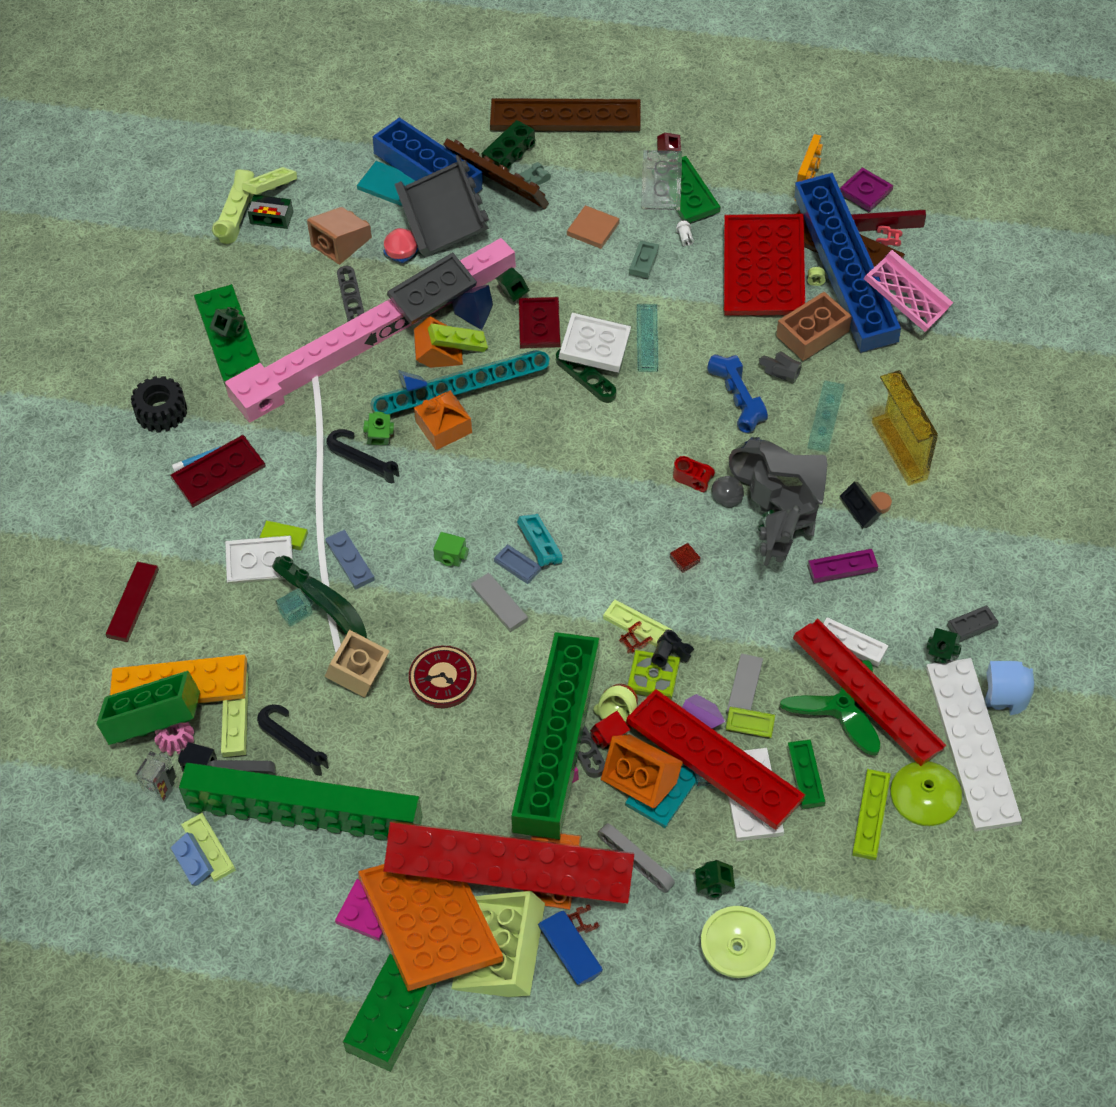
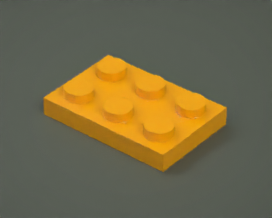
M813 135L798 172L797 182L816 176L815 169L820 167L821 158L819 156L823 150V144H820L821 135Z

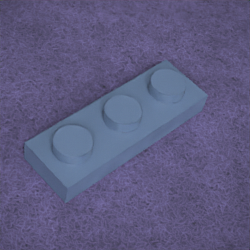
M345 529L325 538L326 544L355 590L375 581L374 575Z

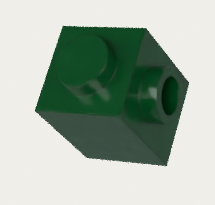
M512 267L496 277L503 293L513 302L530 291L522 275Z

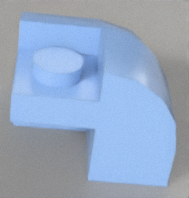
M990 661L986 672L988 691L985 697L986 707H993L996 710L1009 707L1010 715L1019 714L1026 710L1034 693L1033 669L1024 667L1022 662Z

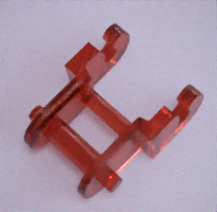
M641 621L628 628L629 632L620 636L619 642L625 643L628 648L627 653H634L635 649L639 646L643 648L648 644V641L653 640L649 636L642 642H639L634 635L637 626L642 625ZM630 636H631V637L634 639V641L636 642V644H634L633 646L630 644V642H629L628 639H627V638H629Z
M590 904L586 905V908L581 906L576 908V912L567 914L572 923V920L578 919L580 926L576 927L578 932L584 931L588 933L600 926L598 922H595L594 926L591 924L586 925L582 922L580 914L590 911Z

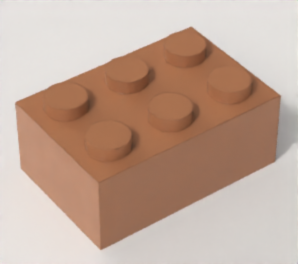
M822 292L778 320L776 336L804 361L848 333L852 316L826 292Z

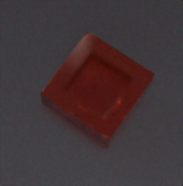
M689 543L670 553V559L682 573L700 563L701 557Z

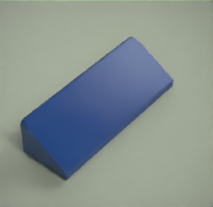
M398 370L401 384L407 391L428 385L421 376Z
M560 911L538 924L577 985L593 981L603 971L601 965L565 911Z

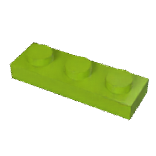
M432 323L428 327L432 345L485 352L488 348L484 331Z

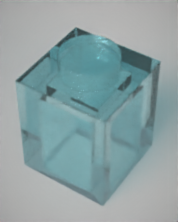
M300 588L276 600L278 611L289 627L313 614L311 609L313 602L306 594L302 593Z

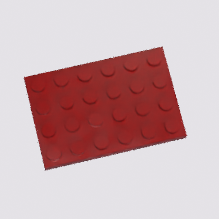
M804 214L724 215V316L788 315L805 304Z

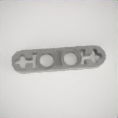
M606 823L597 832L600 839L611 849L634 852L633 867L659 890L667 893L674 886L675 881L667 871L611 824Z

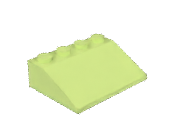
M531 891L474 896L503 954V962L453 977L452 989L504 997L530 996L541 932L538 924L543 919L545 903Z

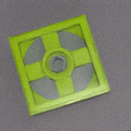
M635 650L628 686H631L636 694L649 696L657 689L672 700L680 657L669 656L666 665L658 667L651 661L654 653Z

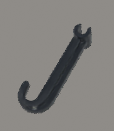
M338 429L328 435L327 447L333 453L383 475L385 481L390 484L395 483L394 475L400 476L396 462H383L337 440L340 436L352 439L355 437L354 432Z
M275 704L261 709L258 713L257 721L262 731L310 765L315 775L322 776L321 765L329 769L325 753L314 751L269 717L273 712L288 717L289 710Z

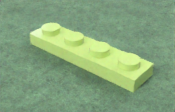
M246 673L245 699L223 701L221 754L223 757L246 755L248 673Z

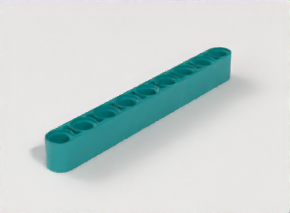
M533 350L426 381L428 385L422 387L426 391L422 399L416 397L418 389L407 391L405 388L377 395L371 400V408L374 412L391 414L418 406L425 400L433 399L449 390L456 395L543 370L549 365L550 359L545 352ZM540 354L543 361L540 365H536L534 359ZM518 360L523 362V368L520 371L515 369V363ZM503 366L504 373L497 377L495 374L496 368ZM482 371L484 379L481 382H477L476 374ZM459 377L465 379V384L461 388L456 386V380ZM443 382L445 384L444 392L437 393L436 386ZM400 394L406 396V401L402 405H398L396 402V398ZM379 400H385L386 407L383 410H377L376 408Z

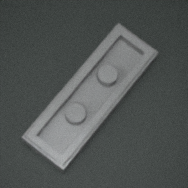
M490 573L471 583V588L509 632L514 631L528 621L527 615Z
M741 653L726 715L729 713L730 706L752 709L763 658Z

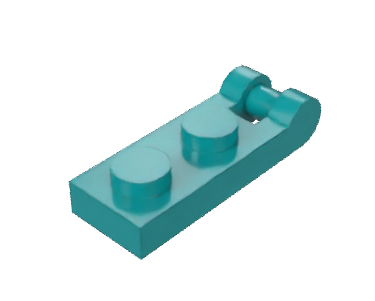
M538 514L519 516L517 523L534 550L539 566H548L549 563L554 565L561 564L563 561L562 553Z

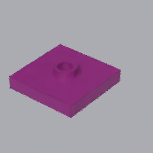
M862 167L840 187V190L845 198L870 212L893 190V185Z

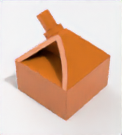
M451 390L433 399L425 400L422 404L414 407L415 421L435 450L472 433L471 417Z

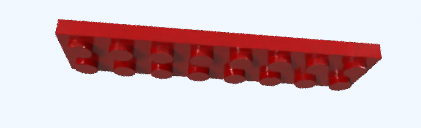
M657 689L626 719L627 724L670 755L682 761L688 768L775 830L782 825L805 798L804 793Z

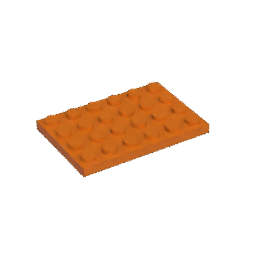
M384 864L358 871V878L408 991L503 962V954L467 882L383 872Z

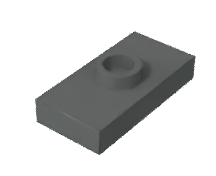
M986 605L949 620L947 626L951 632L958 633L961 636V642L997 627L999 622Z

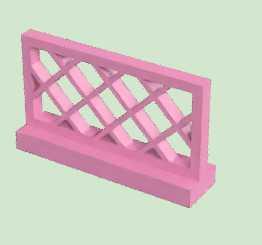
M893 250L864 277L865 281L924 332L940 319L953 304L948 297ZM872 276L880 277L881 282H878ZM886 279H891L893 284L887 283ZM889 290H894L896 295H893ZM901 292L907 293L908 297H903ZM905 303L911 304L912 309L908 308ZM917 305L923 306L924 311L918 310ZM920 316H921V317H926V320H927V323H928V324H926V323L920 318Z

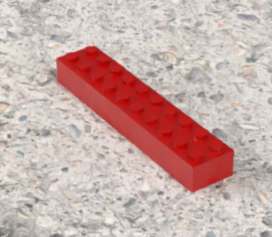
M392 821L389 826L383 872L628 904L634 852Z

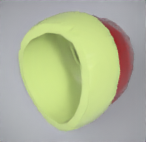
M626 684L613 685L601 695L599 703L593 708V712L598 716L600 715L603 720L618 710L626 722L627 717L638 707L637 694L631 686Z

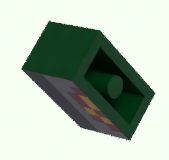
M253 195L247 211L250 224L288 229L293 215L291 199Z

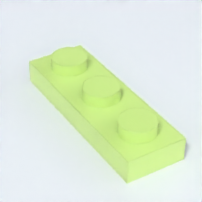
M281 167L242 182V190L250 192L252 195H261L264 191L274 190L277 186L289 184L290 181L297 179V172Z

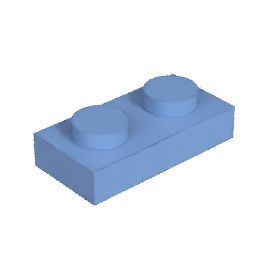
M187 832L171 847L191 885H199L214 871L192 833Z

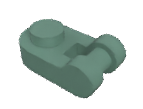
M539 162L534 163L531 168L519 173L525 179V182H534L538 186L549 181L551 178V174L547 170H543L544 167Z

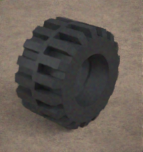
M155 376L150 380L147 378L144 380V383L137 385L138 388H134L132 391L133 395H131V404L138 424H141V427L144 429L148 428V431L151 432L154 429L156 432H161L162 429L170 431L172 426L176 428L178 426L177 423H182L183 417H186L187 405L180 384L174 382L172 378L166 379V376H161V378ZM158 402H165L159 406H152Z

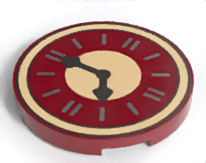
M435 646L423 651L414 659L409 669V684L413 695L418 700L434 706V708H451L467 700V697L477 683L476 666L472 658L463 650L453 646Z

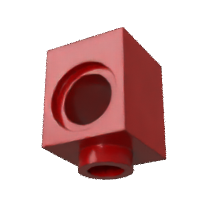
M617 710L596 723L590 731L595 744L600 745L604 749L610 745L612 736L626 735L630 728Z

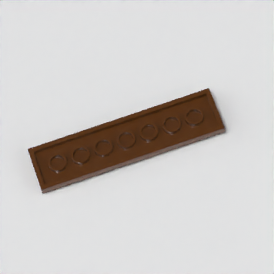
M492 98L490 130L505 131L518 120L535 129V131H640L641 99Z

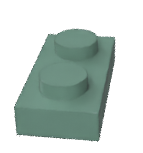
M640 240L629 268V274L649 278L659 251V244Z

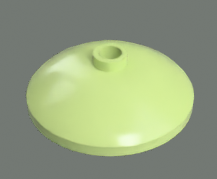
M730 906L720 909L706 921L702 930L701 948L705 959L716 971L729 977L746 978L758 974L768 966L775 952L776 939L771 924L762 914L748 907ZM739 945L742 949L735 951L733 946Z

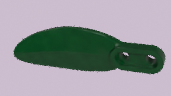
M283 555L275 558L272 568L292 585L300 588L311 600L328 613L346 635L351 630L367 639L366 629L360 615L344 597L332 588L309 576V573L295 565L290 557Z

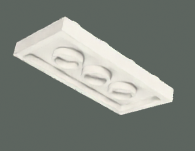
M767 748L744 750V752L771 770ZM728 796L736 841L784 836L783 824L777 830L773 829Z

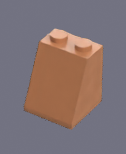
M343 207L307 219L311 246L339 265L372 238L370 224Z

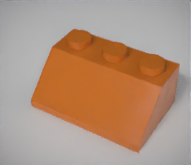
M630 734L612 736L601 780L642 803L656 808L677 784L682 761Z

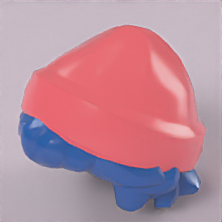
M397 228L391 231L384 240L383 252L386 256L399 263H404L411 259L419 249L413 233L407 229Z

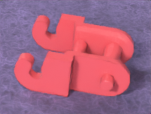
M879 226L877 228L878 233H881V230H883V234L888 236L887 239L877 238V242H881V244L886 246L901 245V240H899V237L902 236L901 230L890 229L889 226Z

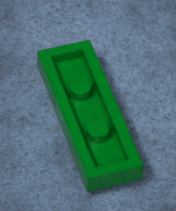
M811 739L788 742L787 748L796 787L805 794V798L800 804L801 809L825 806L826 801Z

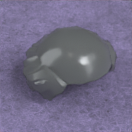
M722 476L713 483L712 496L717 503L727 508H732L742 502L744 488L737 478Z

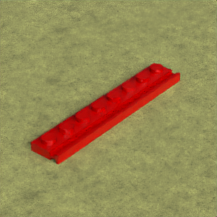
M818 618L815 622L808 624L794 634L793 639L920 766L944 750L946 744Z

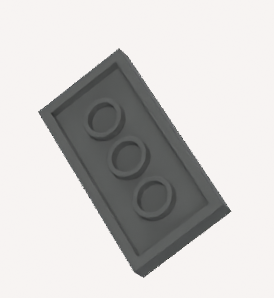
M452 252L387 292V296L410 325L475 287L477 281Z

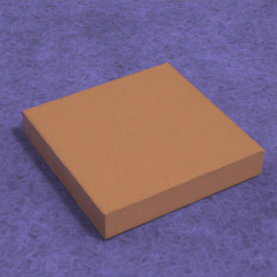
M585 205L568 228L567 236L602 249L619 225L620 218Z

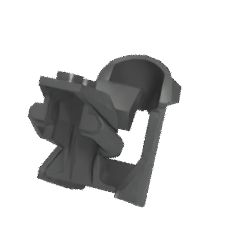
M751 437L748 441L732 450L729 455V467L737 480L750 486L751 498L760 505L761 511H775V513L769 514L766 517L765 525L760 527L759 540H763V543L761 542L760 556H763L764 565L768 566L771 557H776L777 562L786 560L793 543L792 538L795 530L802 529L807 536L814 537L819 504L822 505L824 499L828 463L825 455H793L770 441L761 440L760 437ZM776 476L799 478L802 485L786 486Z

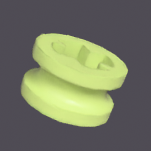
M812 267L808 270L807 281L810 285L821 286L825 283V270L823 268Z

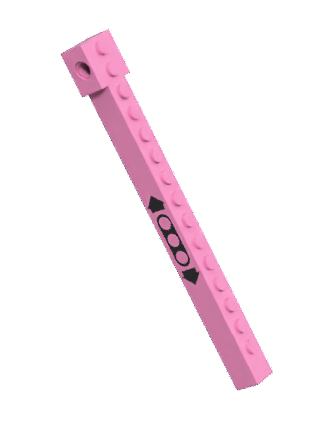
M502 238L460 260L477 281L476 286L473 288L483 286L496 279V277L509 268L516 267L515 252ZM391 299L267 367L264 368L261 363H258L225 381L228 397L250 423L285 404L283 396L312 381V378L327 373L411 325ZM450 301L449 303L445 304L444 306L440 307L439 309L435 310L434 312H436V311L442 309L443 307H445V306L451 304L452 302Z

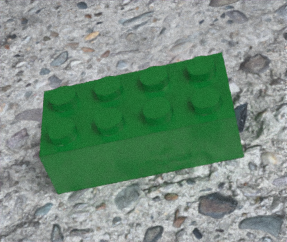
M184 671L104 697L96 724L108 745L117 742L123 743L136 736H145L149 732L159 729L164 730L171 725L186 723L194 719L200 690L190 672Z
M389 954L343 1040L345 1051L391 1072L436 983L408 991L393 955Z

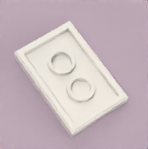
M291 536L225 541L228 584L285 579L272 568V564L276 557L283 555L293 560Z

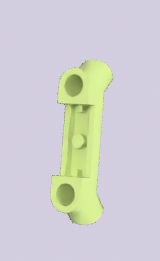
M241 169L235 171L234 184L219 220L213 223V235L223 244L233 243L239 235V225L248 203H251L253 198L250 192L242 190V182L254 178L253 171Z

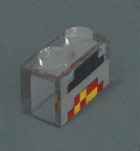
M150 751L135 773L144 795L163 804L179 781L171 758L164 753L157 754Z

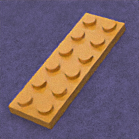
M244 654L112 668L110 695L189 671L200 690L198 703L245 699L247 658Z

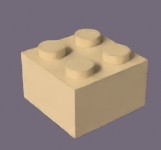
M349 630L329 664L325 677L365 698L390 651Z

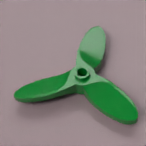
M863 660L862 662L873 672L872 663L869 660ZM842 687L840 693L833 696L801 695L787 697L780 701V707L789 712L834 716L840 720L845 733L858 748L869 755L876 756L879 753L880 740L877 732L866 715L855 706L857 702Z

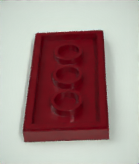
M241 435L170 476L192 508L265 468L266 465L246 437Z

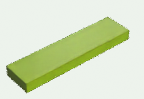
M867 769L852 856L876 861L891 773Z

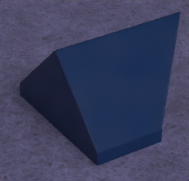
M489 285L472 288L451 301L454 314L481 330L483 329L493 306Z

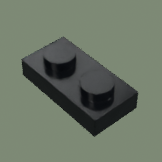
M854 481L840 495L847 507L865 528H868L882 514L859 482Z

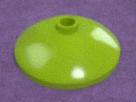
M928 761L920 766L917 762H913L902 767L892 780L890 789L892 803L900 815L914 824L921 826L944 824L952 819L960 808L962 801L961 786L953 773L940 764ZM925 784L931 785L932 788L925 787Z

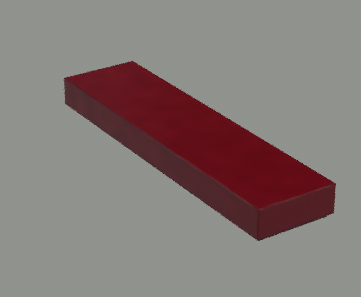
M926 210L851 214L859 232L877 231L879 226H889L890 229L922 228L926 220Z
M137 561L105 635L107 638L123 642L129 641L159 571L158 565Z

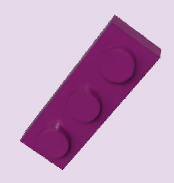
M872 549L808 560V568L813 583L876 572L879 567Z

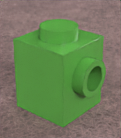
M440 532L433 548L434 559L446 566L454 565L459 567L462 560H466L469 548L466 547V539Z

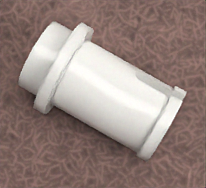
M680 221L677 224L676 231L680 235L682 245L685 247L687 242V245L690 246L694 243L691 225L687 221Z

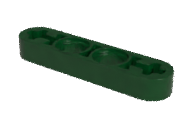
M561 349L556 352L557 365L600 401L611 403L616 399L617 390L614 384L592 366L559 359ZM576 367H582L584 368V371L575 372L573 369ZM594 378L598 380V383L590 384L587 381Z

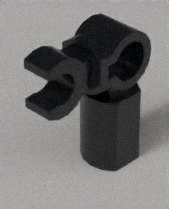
M668 629L657 640L658 645L651 661L658 667H663L666 665L670 654L676 653L680 660L687 662L694 648L690 644L681 642L682 639L674 631Z

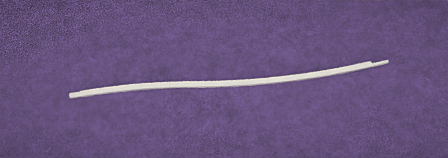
M317 375L312 378L317 435L316 528L321 580L323 584L330 587L323 524V416ZM327 613L335 652H337L341 645L337 625Z

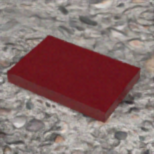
M559 297L519 298L520 349L561 347Z

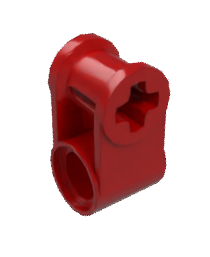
M680 456L675 460L673 468V478L675 481L700 492H705L708 489V482L715 475V470L711 466L686 456Z

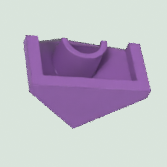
M697 694L686 699L682 708L712 729L725 722L717 705Z

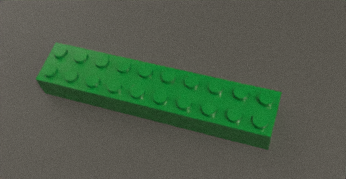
M554 633L511 815L512 833L560 840L599 660L600 638Z
M186 763L179 785L186 808L194 813L207 811L216 816L234 815L241 820L254 818L263 823L275 821L289 827L295 824L302 825L310 830L322 828L327 829L331 833L349 832L357 837L370 835L378 840H386L388 838L390 822L397 821L421 825L423 817L420 798L415 795Z

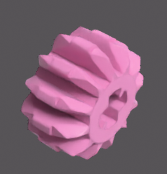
M189 721L171 725L164 730L159 729L155 731L156 737L154 740L156 745L159 746L162 753L167 751L170 756H172L174 751L180 754L181 749H185L188 742L194 743V730L190 726Z

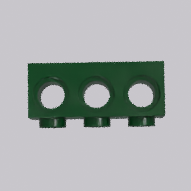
M516 120L481 153L482 158L487 156L498 167L501 164L510 169L516 160L521 159L523 154L534 146L536 141L535 129Z

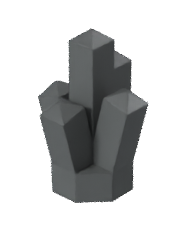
M782 351L776 353L775 359L765 355L759 358V364L766 366L764 368L765 373L792 383L796 382L802 368V362L792 359Z

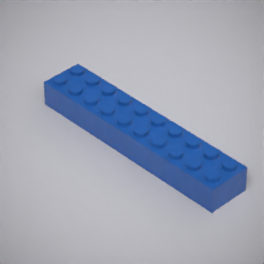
M833 172L795 182L794 198L801 214H804V221L839 304L852 316L850 330L860 353L899 342L901 327L890 302L864 280V277L874 268V265ZM872 276L878 282H881L879 277Z

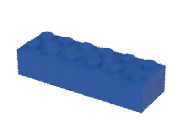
M400 117L373 136L374 154L415 181L457 162L456 154ZM467 162L470 169L467 173L469 177L472 176L476 184V188H474L476 194L482 189V171Z

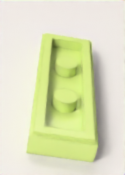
M615 599L603 615L604 620L655 647L658 645L657 640L665 630H672Z
M203 813L181 824L185 833L188 832L194 835L214 869L210 874L214 882L236 871Z

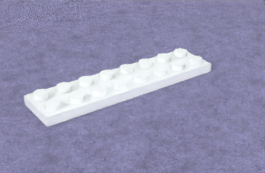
M972 659L947 661V664L941 662L927 664L926 671L974 832L1021 825L1022 819Z

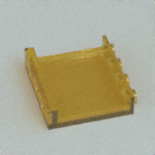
M898 370L882 375L880 379L888 391L885 413L873 417L872 424L907 485L910 486L928 480L938 433L901 371Z

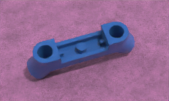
M716 354L712 355L708 362V372L724 378L727 390L729 392L732 391L735 405L742 410L737 421L738 428L745 433L753 432L757 423L768 419L767 410L761 397L752 399L741 379L743 365L737 355L727 358Z

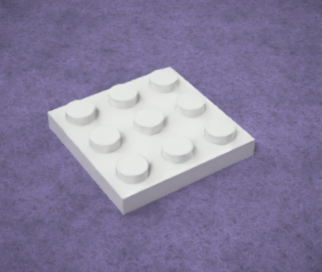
M572 313L559 353V359L619 373L631 326Z

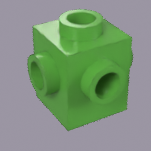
M384 412L369 413L368 420H364L363 433H367V444L388 445L389 435H393L394 422H390V415Z

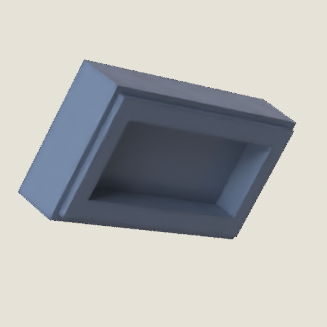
M508 544L494 558L496 564L526 584H529L542 570L539 564Z

